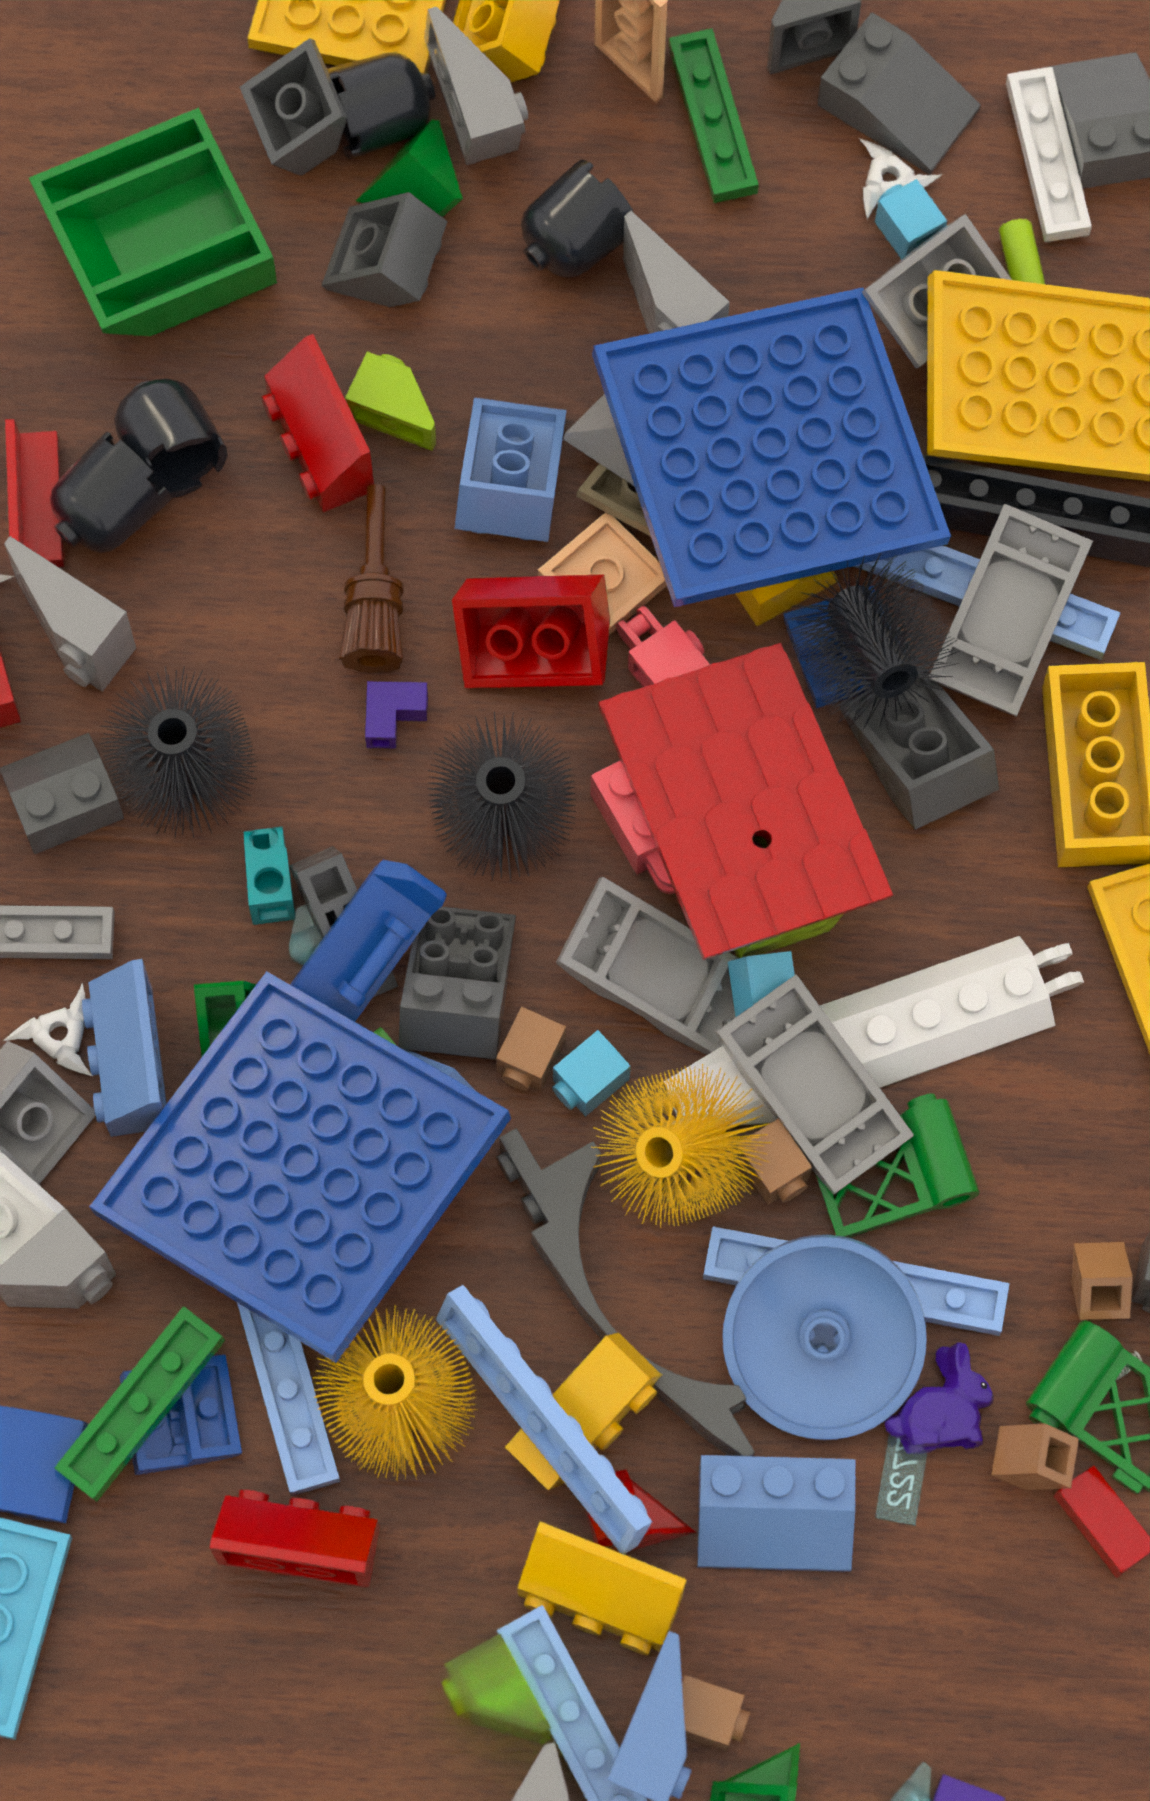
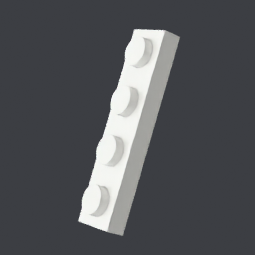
M1048 67L1008 74L1006 86L1044 242L1090 235L1092 226L1053 68Z

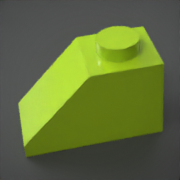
M367 351L345 397L355 421L433 451L436 445L435 422L411 368L395 356L389 354L378 356Z

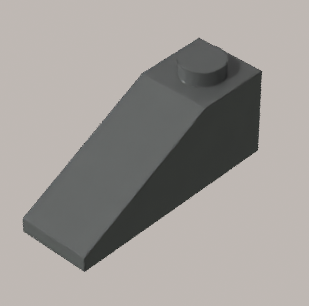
M333 846L289 865L321 939L325 937L358 891L342 853ZM392 971L373 997L398 987Z

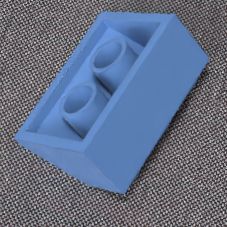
M137 959L88 982L90 998L82 999L86 1029L94 1028L96 1045L87 1047L91 1075H100L101 1092L93 1093L97 1123L105 1122L111 1137L146 1132L167 1104L153 990L143 960Z
M701 1455L699 1463L697 1568L851 1572L855 1522V1459Z

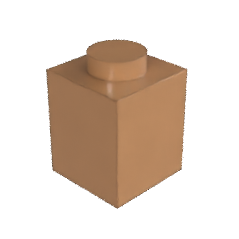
M521 1007L496 1057L497 1072L502 1074L501 1079L519 1090L528 1091L529 1087L542 1091L566 1042V1026Z
M776 1119L752 1134L768 1135L751 1136L760 1138H750L752 1140H749L770 1143H741L764 1146L737 1145L739 1147L756 1148L744 1149L767 1154L741 1151L760 1156L758 1157L760 1159L745 1154H735L752 1159L751 1161L753 1162L736 1157V1159L757 1169L755 1170L743 1165L758 1176L756 1177L746 1172L748 1177L755 1182L753 1184L767 1205L778 1198L783 1203H786L800 1195L808 1187L805 1181L809 1180L812 1169L811 1164L780 1120Z
M1124 1242L1074 1243L1071 1285L1079 1320L1130 1319L1133 1276Z
M1045 1423L1000 1426L991 1476L1024 1490L1071 1488L1079 1439Z
M685 1675L682 1683L685 1737L727 1752L730 1740L733 1739L741 1742L750 1715L749 1711L741 1709L745 1695Z

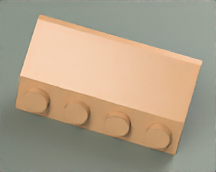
M595 0V45L657 103L663 98L667 0Z

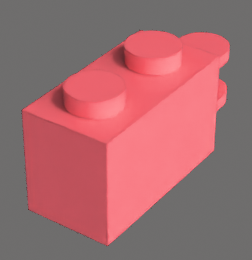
M645 606L637 609V616L628 622L621 620L615 624L618 634L630 649L628 669L642 687L710 665L703 656L705 653L703 645L691 630L684 632L675 620L663 628ZM648 631L651 637L642 642L638 637Z
M621 761L592 774L590 795L636 875L648 870L661 892L674 894L675 891Z

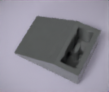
M441 907L429 918L412 942L400 1005L399 1048L496 1059L504 1014L516 915Z

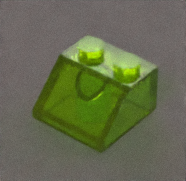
M501 1634L445 1664L448 1678L441 1683L444 1687L443 1691L457 1716L466 1712L472 1724L536 1743L544 1744L551 1740V1726Z

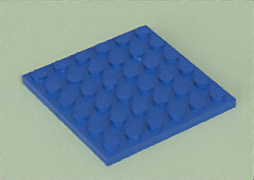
M864 288L594 345L592 352L594 363L674 607L830 572V569L834 571L847 568V560L848 567L860 565L864 555L863 564L876 561L877 559H887L895 555L900 556L948 544L951 535L871 307L862 293Z
M266 971L89 1207L93 1214L337 1363L511 1120L508 1109Z

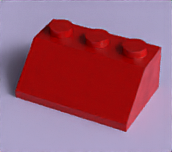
M314 334L304 337L264 376L267 394L261 396L270 421L279 420L285 433L280 435V440L290 461L298 459L304 471L299 473L298 476L309 500L317 498L324 513L367 495V487L374 484L371 452Z
M604 574L467 578L452 598L465 688L591 686L604 684L610 627V613Z
M239 1490L238 1497L225 1495L209 1548L220 1565L369 1588L380 1526L378 1519L369 1518L370 1511L363 1508L340 1506L339 1513L319 1510L320 1503L308 1499L290 1498L289 1505L269 1502V1495L262 1492Z

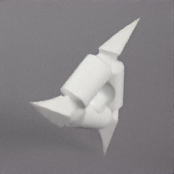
M860 139L868 149L871 157L874 158L865 183L866 187H863L867 220L878 203L879 198L889 188L898 184L905 186L915 179L924 188L941 176L914 175V171L898 156L892 155V151ZM888 172L895 175L897 180L891 182L883 181L882 176Z
M83 983L70 1004V1009L65 1007L41 1015L38 1019L33 1017L18 1027L3 1041L33 1038L35 1044L53 1059H57V1064L76 1072L93 1076L83 1064L80 1056L76 1054L79 1051L85 1027L82 999H86ZM63 1026L68 1029V1033L62 1041L52 1039L50 1036V1032L56 1027Z

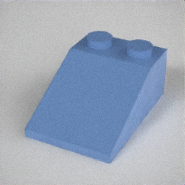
M474 398L459 485L455 529L472 531L479 534L488 533L516 537L523 540L548 542L566 410Z

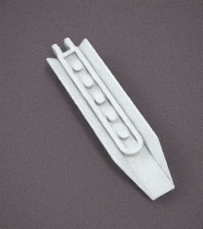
M1017 936L820 1005V1007L879 1088L1054 1027L1055 1021L1050 997L1073 989L1084 983L1080 971L1063 974L1044 984L1039 969L1063 962L1073 953L1069 943L1043 950L1033 956L1021 937ZM724 1046L690 1065L693 1083L695 1066V1089L697 1088L699 1069V1082L700 1079L702 1082V1064L703 1074L705 1072L703 1087L705 1085L707 1066V1080L713 1070L709 1089L721 1068L717 1087L723 1076L724 1079L717 1097L726 1083L727 1085L715 1107L729 1091L732 1084L733 1087L722 1106L735 1090L736 1095L724 1108L739 1096L729 1107L731 1108L750 1091L735 1106L737 1108L727 1116L731 1115L741 1106L743 1107L736 1113L761 1106L730 1125L754 1117L756 1119L741 1125L768 1124L776 1120L766 1104L745 1081ZM687 1067L686 1069L690 1082V1069L689 1067ZM684 1069V1070H682V1072L684 1073V1075H683V1080H684V1087H685V1085H686V1071H685V1069ZM680 1071L679 1077L680 1081L682 1082V1073ZM708 1080V1083H707V1085H706L705 1095H706L707 1087H708V1084H709V1080ZM687 1081V1093H688L689 1084H688V1081ZM715 1081L714 1086H713V1088H712V1091H711V1094H710V1096H709V1099L711 1098V1096H712L713 1093H714L716 1081ZM673 1107L677 1117V1110Z

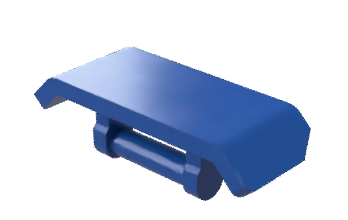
M382 860L370 872L290 985L355 1022L429 918L442 907L447 893L408 864Z

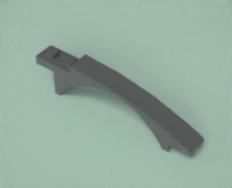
M515 1128L499 1137L501 1154L496 1156V1160L507 1180L511 1183L517 1179L526 1196L520 1200L534 1225L541 1221L543 1223V1226L531 1232L532 1245L580 1316L601 1339L606 1335L615 1334L617 1331L610 1325L590 1291L579 1249V1225L583 1205L590 1185L600 1168L597 1165H601L599 1162L601 1156L596 1155H601L598 1148H591L597 1147L593 1141L541 1170L519 1131ZM644 1357L662 1374L652 1386L657 1391L655 1396L704 1439L726 1455H755L753 1448L733 1416L745 1408L743 1402L747 1399L739 1385H720L696 1381L675 1374Z

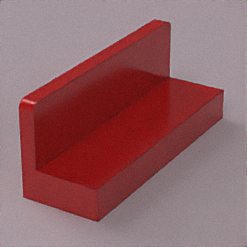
M5 419L9 536L55 566L64 567L63 539L54 529L59 520L54 515L50 504L51 491L61 478L57 431L19 433L15 419Z

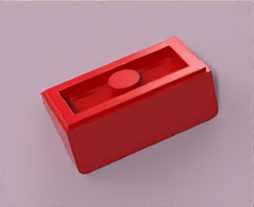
M1094 1465L1074 1478L1071 1488L1059 1489L1054 1494V1498L1116 1578L1150 1554L1149 1535Z

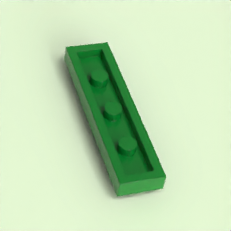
M713 28L670 37L668 48L713 203L758 194L759 184Z
M183 1306L54 1469L97 1502L225 1342V1338Z

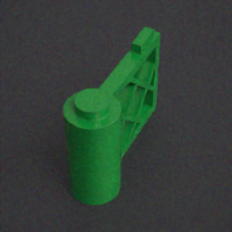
M925 1094L907 1103L908 1110L902 1113L900 1117L914 1136L900 1146L892 1165L882 1160L874 1165L888 1172L876 1196L851 1185V1181L839 1190L834 1199L833 1194L817 1177L836 1236L851 1238L932 1210H942L958 1206L974 1199L980 1194L948 1100L937 1099L935 1094ZM903 1158H905L909 1173L898 1169ZM894 1175L914 1184L919 1199L918 1202L899 1208L883 1200ZM847 1191L872 1203L864 1220L843 1226L838 1209ZM879 1206L888 1210V1212L874 1216Z
M1081 1320L1027 1400L1026 1406L1032 1411L1028 1418L1034 1424L1045 1423L1078 1438L1079 1443L1116 1468L1111 1477L1134 1494H1139L1142 1488L1150 1492V1473L1146 1475L1132 1465L1128 1443L1150 1440V1434L1127 1437L1121 1410L1124 1407L1147 1404L1150 1419V1367L1125 1350L1122 1344L1106 1330L1092 1322ZM1125 1366L1141 1377L1145 1398L1120 1402L1116 1379ZM1109 1391L1111 1403L1100 1405ZM1112 1410L1118 1439L1100 1442L1084 1430L1094 1412ZM1119 1445L1121 1456L1109 1447Z

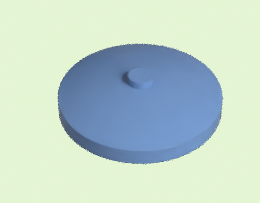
M811 1235L800 1237L776 1246L762 1255L750 1266L737 1283L727 1306L723 1325V1351L726 1365L734 1385H739L747 1398L746 1403L760 1417L773 1426L793 1435L809 1439L830 1440L851 1437L868 1431L884 1422L901 1407L913 1391L923 1368L926 1354L927 1338L924 1313L918 1295L907 1276L890 1258L866 1243L843 1236Z

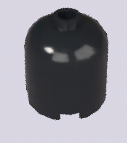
M397 52L384 53L327 69L347 116L343 133L349 146L343 147V153L348 159H353L412 138L428 123L430 116L429 101L435 99L434 85L430 75L427 72L421 74L416 64L407 56Z
M580 159L530 204L523 213L521 228L523 238L527 244L523 251L530 263L539 271L546 268L558 276L575 278L588 271L624 242V216L630 211L633 213L634 211L624 195L609 178L600 183L589 173L594 167L589 161Z
M168 378L144 381L136 385L119 403L114 418L118 439L131 448L153 471L147 480L156 491L161 487H165L171 498L184 496L201 488L202 484L199 479L206 475L213 467L216 472H220L228 457L226 445L197 395L183 382Z
M108 431L58 480L50 496L51 509L59 520L54 529L60 537L73 548L80 542L87 549L99 553L111 552L119 547L172 500L165 487H161L156 491L147 480L153 471L123 441L119 440L114 445L113 437Z

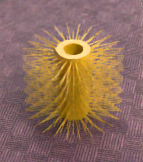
M702 1064V1082L700 1085L699 1069L696 1089L695 1066L694 1083L692 1082L690 1066V1082L685 1066V1087L682 1068V1082L680 1081L678 1069V1082L674 1070H672L674 1081L668 1070L669 1082L665 1072V1082L660 1072L661 1083L658 1080L657 1074H655L657 1085L653 1076L651 1077L654 1087L648 1078L651 1090L648 1088L643 1077L645 1085L643 1093L635 1082L642 1098L637 1092L636 1095L644 1106L630 1089L629 1092L634 1101L629 1095L627 1097L632 1101L635 1108L628 1100L629 1104L626 1106L631 1111L625 1110L618 1102L620 1105L618 1109L623 1114L616 1113L628 1122L612 1115L608 1116L620 1125L612 1124L629 1133L613 1129L614 1132L629 1136H618L600 1130L607 1135L616 1136L621 1139L601 1138L619 1141L610 1143L633 1145L600 1144L622 1148H591L616 1149L613 1150L616 1152H605L615 1154L596 1156L632 1154L597 1166L637 1158L634 1162L606 1172L610 1173L634 1165L605 1183L616 1179L619 1180L626 1176L627 1179L617 1186L619 1187L632 1176L637 1175L626 1183L628 1185L611 1202L632 1183L634 1184L629 1190L640 1182L628 1195L630 1196L629 1200L641 1185L633 1200L634 1202L649 1183L637 1205L638 1207L647 1193L642 1209H644L647 1204L643 1222L650 1197L655 1191L648 1209L649 1212L655 1201L653 1217L658 1199L655 1225L657 1224L659 1203L661 1228L662 1208L664 1205L665 1222L667 1202L669 1200V1225L671 1207L673 1225L675 1211L679 1227V1204L683 1223L682 1207L686 1222V1210L691 1220L690 1211L695 1218L694 1208H696L699 1219V1209L703 1218L705 1217L703 1208L707 1216H709L707 1206L711 1211L710 1203L716 1212L713 1201L719 1208V1200L724 1209L725 1207L720 1196L726 1205L727 1202L721 1191L728 1200L730 1197L723 1191L721 1186L735 1202L729 1188L736 1197L738 1194L729 1184L734 1188H738L740 1186L734 1180L741 1184L743 1183L735 1174L740 1179H742L740 1176L746 1179L749 1178L734 1167L758 1177L743 1165L757 1170L756 1168L735 1157L753 1162L751 1161L752 1159L734 1154H745L760 1159L758 1158L760 1156L741 1151L767 1153L744 1149L756 1148L739 1147L736 1145L764 1146L741 1143H770L749 1141L752 1140L750 1138H760L751 1136L768 1134L733 1135L768 1124L726 1132L728 1129L756 1118L730 1125L754 1111L750 1109L738 1115L734 1114L743 1107L741 1106L731 1115L727 1116L750 1092L748 1091L731 1108L729 1107L739 1096L724 1108L736 1095L735 1090L722 1106L733 1084L715 1107L727 1085L726 1083L717 1097L724 1079L723 1076L717 1087L721 1068L719 1074L716 1075L717 1081L714 1093L710 1099L709 1096L714 1086V1083H712L709 1089L713 1070L711 1076L708 1077L709 1084L705 1095L708 1083V1066L703 1087L705 1072L703 1074ZM687 1081H688V1084H689L688 1093H687ZM673 1107L677 1110V1118L672 1115ZM662 1112L669 1116L668 1121L664 1118ZM619 1121H621V1122H623V1123H625V1124H627V1125L633 1127L634 1129H636V1130H638V1131L629 1129L628 1127H626L625 1125H623V1124L620 1123ZM727 1160L734 1161V1162H736L737 1164H739L740 1166H742V1167L745 1168V1169H742L741 1167H739V1166H737L736 1164H733V1163H731V1162H729V1161H727ZM695 1169L701 1174V1178L695 1174ZM687 1172L692 1176L690 1183L687 1181ZM677 1196V1208L675 1209V1201Z
M395 1305L393 1325L391 1320V1327L389 1314V1330L386 1308L387 1331L384 1328V1324L382 1326L381 1318H379V1313L376 1311L381 1342L370 1318H368L380 1356H378L362 1326L376 1358H374L357 1333L356 1337L360 1344L358 1345L352 1340L353 1344H349L351 1347H347V1351H344L342 1354L346 1359L340 1357L343 1360L339 1359V1361L347 1366L339 1362L336 1364L319 1359L337 1367L324 1365L339 1373L323 1369L325 1371L318 1372L335 1374L341 1378L327 1375L330 1377H313L318 1379H335L349 1383H339L333 1380H329L332 1382L321 1381L325 1383L316 1384H334L331 1386L336 1388L324 1386L326 1388H319L314 1391L341 1390L321 1393L323 1395H317L316 1397L345 1395L333 1399L324 1398L325 1400H320V1402L341 1401L324 1405L318 1410L339 1405L320 1414L322 1416L329 1412L340 1411L331 1417L323 1419L324 1422L332 1417L341 1416L334 1422L327 1424L326 1428L333 1423L342 1421L337 1427L330 1429L329 1433H332L336 1428L346 1425L340 1432L331 1436L332 1438L349 1429L343 1437L335 1440V1443L352 1434L338 1448L343 1447L345 1444L347 1445L352 1438L357 1436L353 1443L344 1450L346 1452L363 1436L359 1444L347 1455L348 1457L353 1455L356 1449L358 1451L360 1445L367 1440L355 1457L357 1458L359 1454L361 1455L365 1448L364 1455L362 1456L363 1460L367 1452L368 1455L364 1464H367L371 1457L368 1472L372 1463L374 1466L380 1450L377 1467L382 1456L381 1471L384 1460L385 1469L390 1447L387 1472L390 1467L391 1454L392 1472L395 1453L394 1477L396 1457L397 1480L399 1461L401 1469V1459L402 1473L404 1474V1457L406 1479V1456V1460L408 1459V1464L411 1466V1470L413 1469V1474L417 1480L411 1445L424 1474L425 1471L411 1431H414L431 1466L432 1463L417 1435L416 1428L442 1464L432 1441L445 1455L449 1456L443 1449L445 1445L439 1441H444L450 1447L452 1446L443 1439L445 1437L442 1434L448 1439L451 1438L458 1442L449 1435L451 1433L448 1430H452L448 1427L461 1433L464 1432L453 1428L446 1422L461 1429L464 1428L458 1425L468 1427L456 1421L463 1420L454 1415L468 1418L465 1416H475L456 1413L452 1410L459 1412L478 1410L462 1407L476 1404L457 1401L473 1400L470 1398L477 1397L451 1398L456 1395L467 1396L462 1394L475 1392H449L457 1389H469L474 1386L452 1387L458 1384H467L465 1382H470L473 1379L453 1382L461 1377H468L467 1375L471 1374L468 1372L462 1376L451 1377L460 1371L468 1370L467 1366L461 1370L450 1372L457 1366L466 1364V1361H463L458 1365L450 1366L456 1360L464 1358V1356H458L455 1360L446 1362L453 1355L461 1352V1350L442 1359L450 1350L459 1345H454L452 1348L450 1347L447 1351L439 1354L454 1340L448 1341L445 1346L443 1345L441 1349L434 1353L438 1346L450 1335L446 1336L443 1340L441 1339L438 1345L428 1353L436 1340L447 1330L441 1334L439 1333L436 1339L434 1337L432 1342L426 1347L441 1326L436 1328L434 1333L433 1331L431 1332L426 1342L427 1335L430 1330H427L423 1340L421 1338L418 1347L414 1351L422 1333L424 1335V1330L427 1327L426 1324L423 1329L421 1326L426 1315H424L420 1325L418 1322L412 1338L416 1321L415 1318L410 1331L413 1311L409 1324L407 1319L402 1341L406 1311L402 1322L401 1334L400 1316L399 1332L397 1335L398 1311L395 1332ZM419 1328H420L418 1337H417V1339H416V1341H415L416 1334H417V1332H418V1330H419ZM453 1400L460 1403H452L447 1401ZM441 1404H451L461 1408H453ZM377 1438V1441H376V1443H375V1445H374V1448H373V1450H372L371 1453H370L372 1444H373V1442L375 1441V1439ZM377 1447V1449H376V1454H375V1456H374V1458H373V1460H372V1457H373L375 1448Z

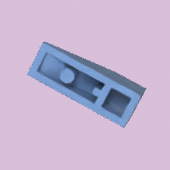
M668 1631L607 1777V1781L653 1801H668L670 1796L680 1799L692 1770L683 1766L687 1755L679 1635Z

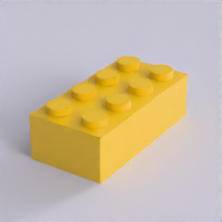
M1145 662L1048 666L1042 685L1058 867L1149 864L1150 709Z

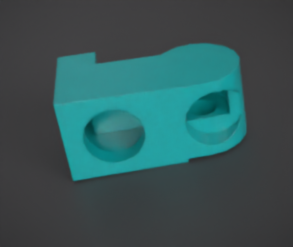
M283 826L244 831L248 904L253 925L296 920Z

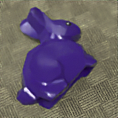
M955 1343L951 1347L943 1346L937 1350L935 1361L945 1377L943 1387L921 1388L903 1403L897 1415H892L884 1421L886 1431L900 1439L907 1454L929 1453L935 1449L956 1446L974 1449L983 1445L982 1432L979 1428L981 1422L979 1409L992 1405L994 1395L987 1381L980 1374L971 1371L970 1354L966 1344Z

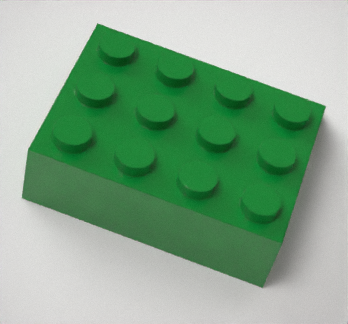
M199 108L29 177L30 184L102 333L153 336L277 283L274 257Z

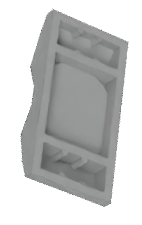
M1004 504L950 627V633L946 636L948 639H945L944 642L947 643L942 646L943 648L949 645L943 650H950L939 652V654H945L939 655L937 659L952 653L955 654L936 661L959 664L934 669L930 673L953 677L928 678V680L1017 717L1093 541ZM950 664L935 665L933 666V668L946 666Z
M600 877L556 964L597 995L627 1007L649 1021L664 1035L706 1055L723 1046L715 1032L736 1018L728 961L738 959V957L727 952L703 960L692 932L688 927L605 877Z
M797 974L715 1032L745 1081L766 1104L774 1117L779 1119L811 1164L813 1172L832 1194L838 1192L914 1136Z

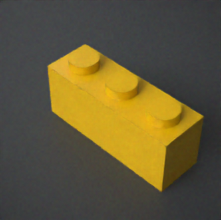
M620 1333L606 1335L552 1396L567 1415L576 1419L582 1428L583 1435L595 1449L598 1446L603 1451L622 1433L623 1428L618 1423L631 1409L636 1414L639 1413L655 1397L657 1391L652 1386L662 1374ZM523 1429L505 1446L547 1490L559 1487L563 1483L565 1484Z

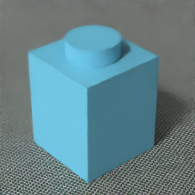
M915 179L905 186L901 184L895 185L882 194L878 200L875 223L899 257L903 259L947 225V220L920 182Z
M791 951L745 956L728 961L735 1016H739L795 975Z
M597 1030L553 1067V1081L555 1085L552 1089L568 1109L572 1110L576 1106L586 1117L630 1080L631 1066Z

